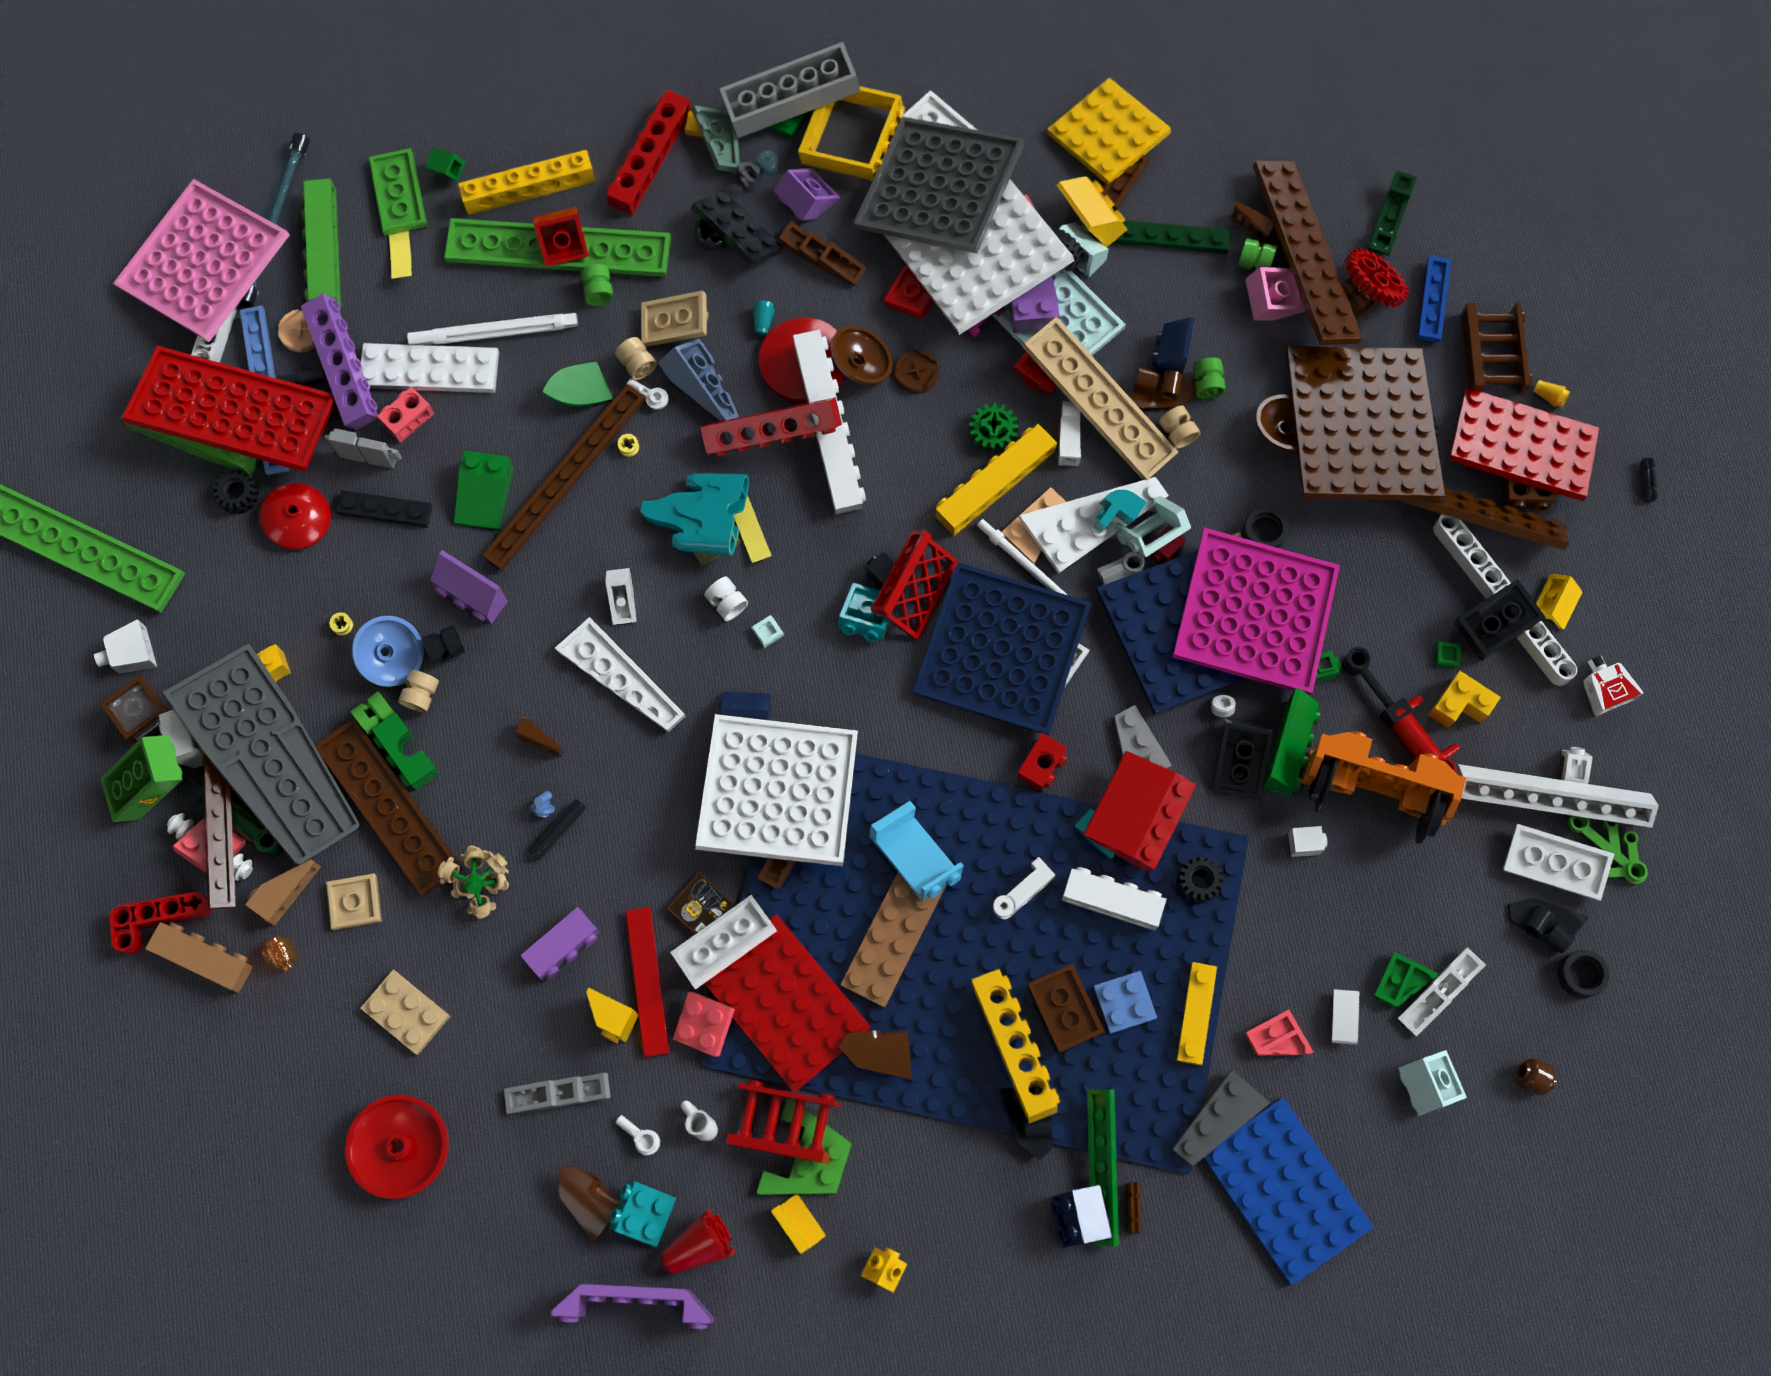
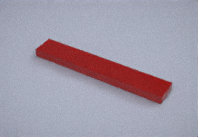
M651 908L627 910L626 916L644 1057L670 1054Z

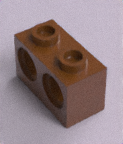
M1507 478L1502 480L1503 507L1510 505L1518 510L1534 508L1536 511H1544L1550 508L1556 501V493ZM1513 490L1519 491L1521 496L1515 494ZM1537 491H1541L1544 496H1540Z

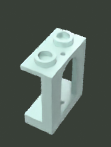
M1162 496L1153 500L1157 513L1131 530L1120 523L1115 524L1119 532L1117 537L1121 544L1129 546L1135 553L1138 552L1145 557L1191 529L1185 510ZM1168 523L1175 527L1152 543L1144 545L1142 537L1162 524Z

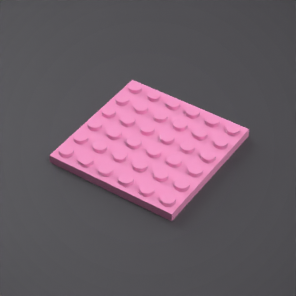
M193 179L113 284L210 342L290 234L283 228Z

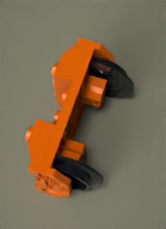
M1357 731L1331 736L1322 734L1315 749L1308 751V760L1302 771V783L1310 784L1308 799L1315 801V812L1321 810L1329 790L1351 795L1355 790V786L1399 799L1398 810L1419 817L1415 840L1416 843L1421 844L1426 836L1433 838L1439 827H1443L1447 821L1453 818L1461 801L1466 778L1459 776L1445 761L1438 760V757L1433 754H1420L1408 767L1401 764L1391 765L1385 763V760L1379 757L1368 758L1372 739L1367 738L1364 733Z

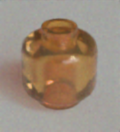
M280 934L263 944L264 948L261 951V955L270 970L280 969L283 973L295 966L293 961L298 958L299 953L289 937H282Z

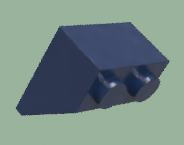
M1188 317L1165 323L1162 332H1157L1155 345H1159L1158 352L1154 351L1152 365H1156L1155 371L1163 373L1165 370H1174L1183 374L1188 359L1194 318Z

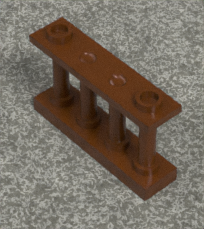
M1516 302L1510 313L1480 314L1476 309V303H1467L1461 312L1469 388L1472 391L1481 392L1486 384H1518L1519 394H1524L1532 384V373L1528 369L1523 326L1525 312L1522 311L1521 302ZM1511 322L1512 334H1482V332H1479L1478 325L1479 323ZM1482 343H1513L1514 354L1484 355V352H1481L1480 345ZM1515 363L1517 375H1486V373H1483V365Z

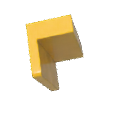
M1550 574L1536 604L1546 616L1545 619H1552L1559 629H1565L1579 601L1582 590L1571 576Z
M797 1194L771 1211L800 1254L806 1252L826 1236Z

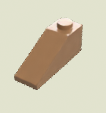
M309 860L260 885L259 888L254 889L248 896V902L245 905L275 926L321 866L313 860Z

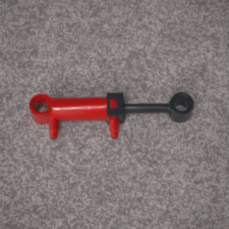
M1362 647L1352 648L1343 659V669L1351 676L1361 675L1386 707L1379 717L1388 729L1393 728L1415 758L1420 754H1433L1438 757V760L1445 761L1456 772L1454 762L1448 758L1460 749L1459 744L1455 743L1440 751L1412 715L1413 709L1423 702L1422 696L1418 695L1408 702L1403 697L1394 703L1368 669L1371 661L1369 652ZM1352 658H1358L1361 661V665L1354 664Z

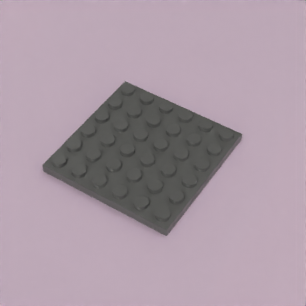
M902 116L853 223L855 229L977 254L1025 145L1024 139Z

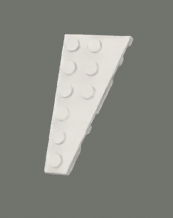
M1153 477L1148 480H1142L1026 513L1018 518L1059 574L1117 533L1116 523L1127 526L1126 523L1114 516L1107 528L1102 532L1093 527L1097 522L1095 516L1103 507L1099 502L1109 493L1124 489L1134 492L1145 500L1147 504L1137 518L1155 506L1153 502L1155 498L1159 496L1166 498L1169 495L1157 478Z

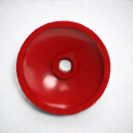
M289 483L275 488L265 497L260 507L259 521L264 534L272 543L285 549L300 550L313 546L325 536L331 522V511L326 498L317 489L302 483ZM292 508H296V509H297V512H296V513H294V514L289 513L290 509H292Z

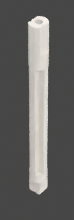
M576 313L554 314L437 328L408 333L407 336L409 345H437L578 327Z

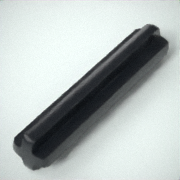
M575 799L530 849V853L536 859H542L586 809L585 805L578 799Z

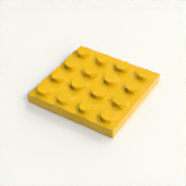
M1108 78L1047 129V134L1106 184L1122 175L1129 166L1135 164L1142 155L1147 154L1171 133V128L1111 78Z

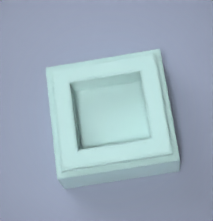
M771 615L751 627L764 648L784 636V633Z

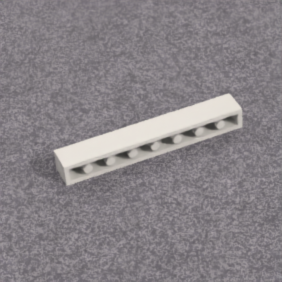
M820 329L793 335L794 348L808 403L836 397V393H839L837 380H832L830 372L834 371L831 357H826L825 350H828L826 336H821ZM837 401L842 425L835 428L836 432L822 435V431L815 432L836 515L862 509V501H866L863 487L859 488L857 482L858 479H861L858 465L854 466L852 458L855 457L852 444H848L846 437L850 436L847 422L843 423L841 417L844 414L842 401ZM811 414L813 424L818 425L819 419L817 415Z
M1458 764L1456 772L1459 776L1466 778L1462 799L1651 828L1653 827L1658 810L1657 802L1652 794L1460 764Z

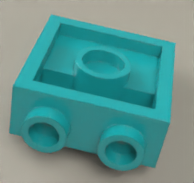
M852 583L839 616L838 629H841L846 635H853L854 633L862 635L869 642L883 641L889 620L882 615H876L870 610L880 591Z
M629 1179L620 1191L619 1197L621 1200L617 1209L615 1208L611 1213L609 1229L657 1247L676 1198Z

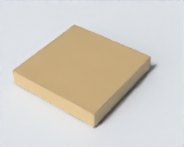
M375 873L326 882L331 930L335 931L382 922L377 875Z

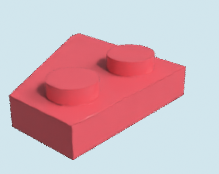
M1290 1010L1245 1033L1257 1056L1309 1055L1313 1053Z

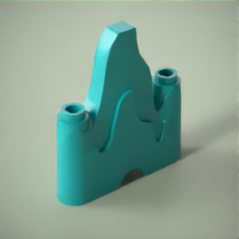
M693 473L688 475L686 481L687 488L691 489L692 492H678L659 500L642 501L640 512L647 522L678 531L672 537L673 548L685 552L732 556L739 534L738 527L734 525V516L744 511L749 489V478L747 474Z

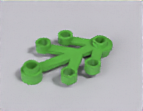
M1573 815L1568 818L1567 825L1571 831L1575 833L1581 832L1599 849L1614 853L1612 861H1615L1621 867L1610 868L1608 878L1624 877L1631 884H1640L1646 880L1648 870L1646 865L1639 861L1637 849L1639 838L1635 832L1628 831L1621 837L1623 845L1627 846V859L1621 854L1619 822H1614V826H1610L1606 820H1602V826L1607 830L1608 843L1589 826V818ZM1573 821H1579L1580 827H1576ZM1627 835L1633 838V843L1628 842ZM1631 869H1635L1638 875L1633 876Z

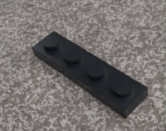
M341 490L336 513L343 516L428 528L433 506L427 502Z

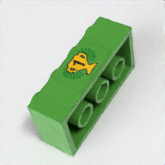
M169 735L141 737L100 778L112 822L140 820L182 781V770L178 766L175 747Z

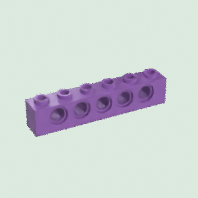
M321 294L301 305V309L343 423L347 427L358 430L378 419L377 404L369 392L370 385L363 376V367L356 357L355 345L347 333L348 326L341 317L339 303L336 299Z

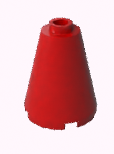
M712 1209L705 1211L662 1251V1258L660 1260L667 1272L670 1271L673 1274L721 1261L734 1255V1246L730 1248L728 1241L732 1240L730 1233L718 1214L715 1216L711 1215Z

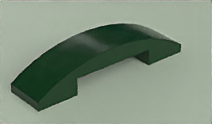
M1396 170L1368 247L1369 250L1390 256L1417 176Z

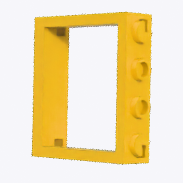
M859 86L861 92L840 99L890 111L870 164L815 152L835 102L815 109L798 150L801 164L873 181L889 147L891 138L898 127L899 118H902L904 115L905 107L902 105L901 96Z

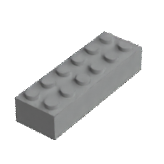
M843 42L720 88L738 138L861 92L856 73Z

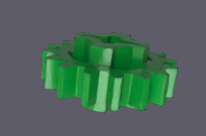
M993 403L992 408L984 404L983 411L977 408L976 415L971 416V423H969V430H972L970 438H976L975 445L983 444L982 450L990 447L991 452H994L995 448L998 447L1000 451H1003L1004 445L1007 446L1012 442L1011 440H1016V432H1018L1019 425H1016L1017 417H1012V410L1006 412L1004 404L1001 408H997L996 403ZM993 422H995L996 426L995 433H993L992 429Z

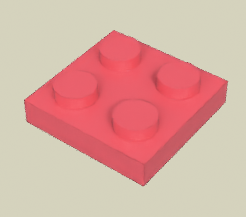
M688 992L673 1040L714 1057H719L735 1009L697 993Z

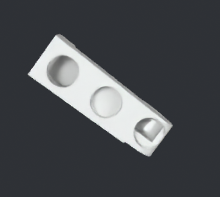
M1063 401L1060 418L1058 465L1079 466L1081 459L1080 410L1071 401Z
M1039 857L1031 863V868L1034 871L1007 895L999 896L994 901L993 910L998 918H1010L1055 878V874Z

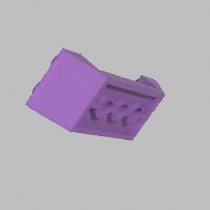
M580 1284L552 1310V1316H559L558 1321L578 1322V1317L586 1316L587 1301H606V1296L613 1297L612 1302L631 1303L632 1298H639V1304H657V1299H665V1305L680 1306L683 1305V1300H685L683 1322L689 1323V1328L705 1329L707 1324L714 1323V1317L689 1289Z

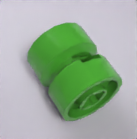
M1246 238L1238 267L1249 270L1253 266L1256 270L1260 267L1270 268L1277 246L1264 244L1260 247L1258 241Z
M592 264L584 267L580 275L586 303L591 306H602L613 301L614 295L612 285L609 283L610 273L608 267L603 264Z
M1212 357L1196 361L1193 364L1194 378L1197 380L1195 382L1197 397L1201 399H1214L1224 395L1226 386L1225 379L1222 377L1224 374L1222 360Z
M378 691L367 699V704L361 703L351 710L353 716L368 735L373 733L372 728L395 713ZM373 711L376 715L370 718L368 714Z

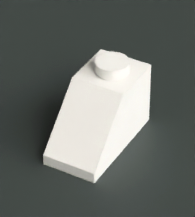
M630 568L606 571V588L613 625L636 622Z

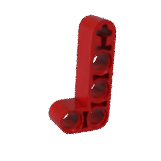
M190 892L115 907L111 911L109 918L112 946L115 950L127 955L137 954L142 948L141 929L156 927L160 922L167 925L170 922L178 923L204 918L212 912V910H208L207 897L199 892ZM177 904V905H178L177 911H176L174 914L171 915V914H170V909H171V907H172L173 905ZM153 909L152 917L146 919L147 911ZM128 913L129 918L127 922L122 924V917ZM130 937L131 943L124 948V941Z

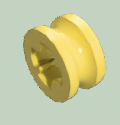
M624 434L619 438L617 445L623 456L632 457L638 453L639 444L634 435ZM628 442L629 444H632V448L628 449V447H625L624 443Z
M336 613L330 619L331 629L339 636L348 635L353 629V621L345 613ZM344 619L346 626H341L342 629H339V627L336 624L338 621L342 622L341 620Z

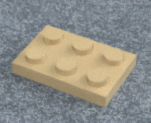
M703 290L641 303V342L645 347L707 336L706 293Z
M394 969L361 1007L365 1013L416 1055L420 1054L451 1017Z

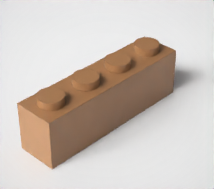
M161 922L159 923L145 949L237 993L240 992L253 966L246 963L247 957L234 952L233 956L226 954L227 948L215 942L211 946L203 943L205 938L194 932H191L190 936L182 933L184 928L173 922H170L168 926Z

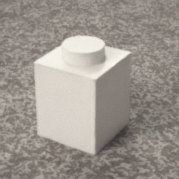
M1322 826L1292 828L1288 833L1291 857L1320 855L1325 850V847H1327L1326 833H1322Z

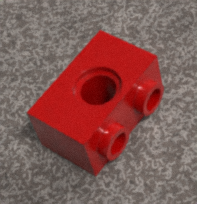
M1042 733L1018 771L1017 779L1039 792H1042L1044 787L1049 788L1056 777L1053 775L1056 767L1061 769L1068 757L1065 755L1067 747ZM1042 759L1047 760L1050 763V767L1041 768L1037 762Z

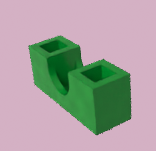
M394 713L372 728L376 735L373 740L381 750L383 748L387 750L389 755L386 756V759L393 768L398 766L402 773L399 777L406 787L411 785L415 790H418L440 774L423 750L412 756L403 755L404 745L414 736L397 713Z

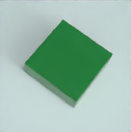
M1437 641L1435 644V666L1459 668L1461 666V643Z

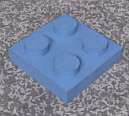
M1141 971L1093 986L1109 1034L1157 1019Z

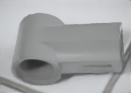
M1133 551L1126 554L1124 558L1098 568L1097 572L1102 585L1143 571L1144 557L1140 553ZM1135 561L1139 564V567L1132 569L1127 563Z

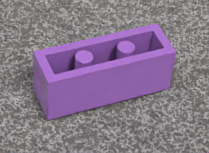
M577 907L520 956L542 981L546 978L550 980L560 971L558 968L565 962L567 964L572 962L579 955L578 951L581 948L592 945L597 940V935L600 932L580 908Z

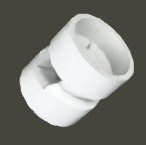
M723 577L714 582L704 594L712 606H717V612L725 621H730L737 617L748 605V600L739 591L735 592L736 586L728 577Z

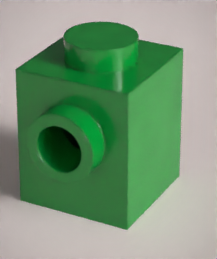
M433 147L425 167L438 176L458 182L466 162L454 153Z

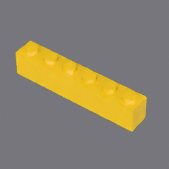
M1039 424L1033 429L1031 427L1026 429L1021 435V439L1016 443L1012 441L1004 449V453L999 457L996 455L991 458L986 468L982 471L980 469L971 476L969 482L965 485L963 483L954 490V494L948 499L943 498L937 504L935 517L953 536L1055 452L1057 442Z

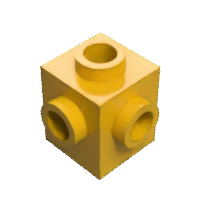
M874 1247L861 1276L894 1293L907 1263L898 1259L899 1253L887 1247L885 1251Z

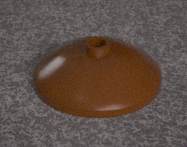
M855 325L845 326L839 329L831 340L830 350L836 366L852 381L863 385H878L884 382L890 375L893 368L890 350L885 342L869 329Z
M1274 395L1265 399L1259 405L1255 414V424L1259 434L1273 447L1282 451L1297 453L1291 395Z

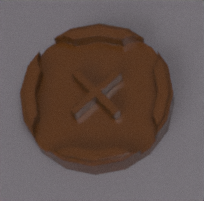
M923 350L908 351L898 358L895 365V379L902 389L913 394H919L931 390L936 385L939 378V366L935 357L929 352Z

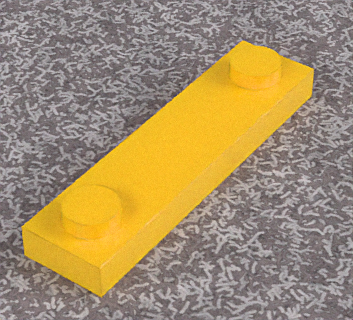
M1196 962L1191 963L1176 1061L1199 1066L1203 1063L1217 966Z

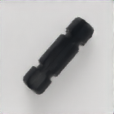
M1643 458L1640 462L1641 470H1643L1641 472L1642 488L1645 490L1643 492V499L1645 502H1654L1658 498V492L1655 489L1657 487L1656 470L1653 469L1655 467V460L1653 458Z

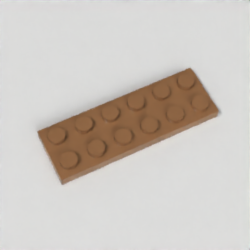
M897 873L841 983V987L885 1008L946 887L935 898L930 899L929 897L922 902L902 876Z

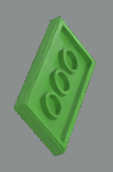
M412 148L368 157L384 236L428 227Z

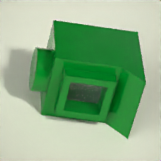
M1333 651L1321 653L1315 683L1334 679L1338 676L1339 670H1341V661L1338 656L1334 657Z

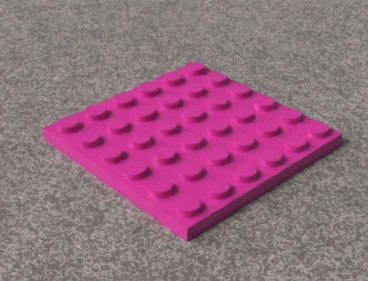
M1204 528L1172 658L1291 691L1298 688L1310 696L1313 693L1340 565Z

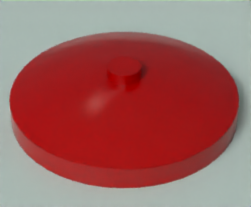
M794 318L777 325L767 334L759 352V367L765 384L777 396L795 403H808L794 348L793 335L819 329L821 336H826L828 350H825L827 358L831 357L834 371L830 372L832 380H837L838 388L841 386L846 376L836 366L830 350L831 340L837 330L828 323L815 318Z
M408 1095L386 1096L369 1104L353 1121L345 1145L347 1165L355 1181L369 1193L388 1199L411 1197L429 1187L440 1175L448 1157L449 1136L440 1114L425 1101Z

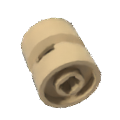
M638 337L627 339L616 349L615 356L623 366H626L627 372L633 380H641L647 377L657 366L656 360L646 351V347Z
M1184 406L1171 409L1159 420L1165 433H1170L1169 439L1176 449L1189 445L1201 434L1193 421H1189L1191 417Z
M410 670L405 681L407 688L402 689L398 703L409 709L426 713L432 701L429 696L435 693L439 681L426 673Z

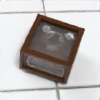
M138 675L99 703L124 738L133 745L141 737H150L160 730L159 715L170 711L152 685L141 675Z

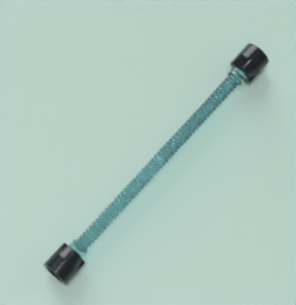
M301 133L293 134L288 148L290 150V159L268 220L275 225L278 222L297 163L301 157H305L310 143V139ZM257 279L240 300V305L250 308L254 306L258 294L256 289Z

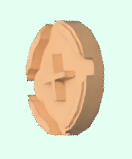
M299 309L293 310L281 319L278 326V337L287 349L292 352L303 353L316 348L303 311H299Z

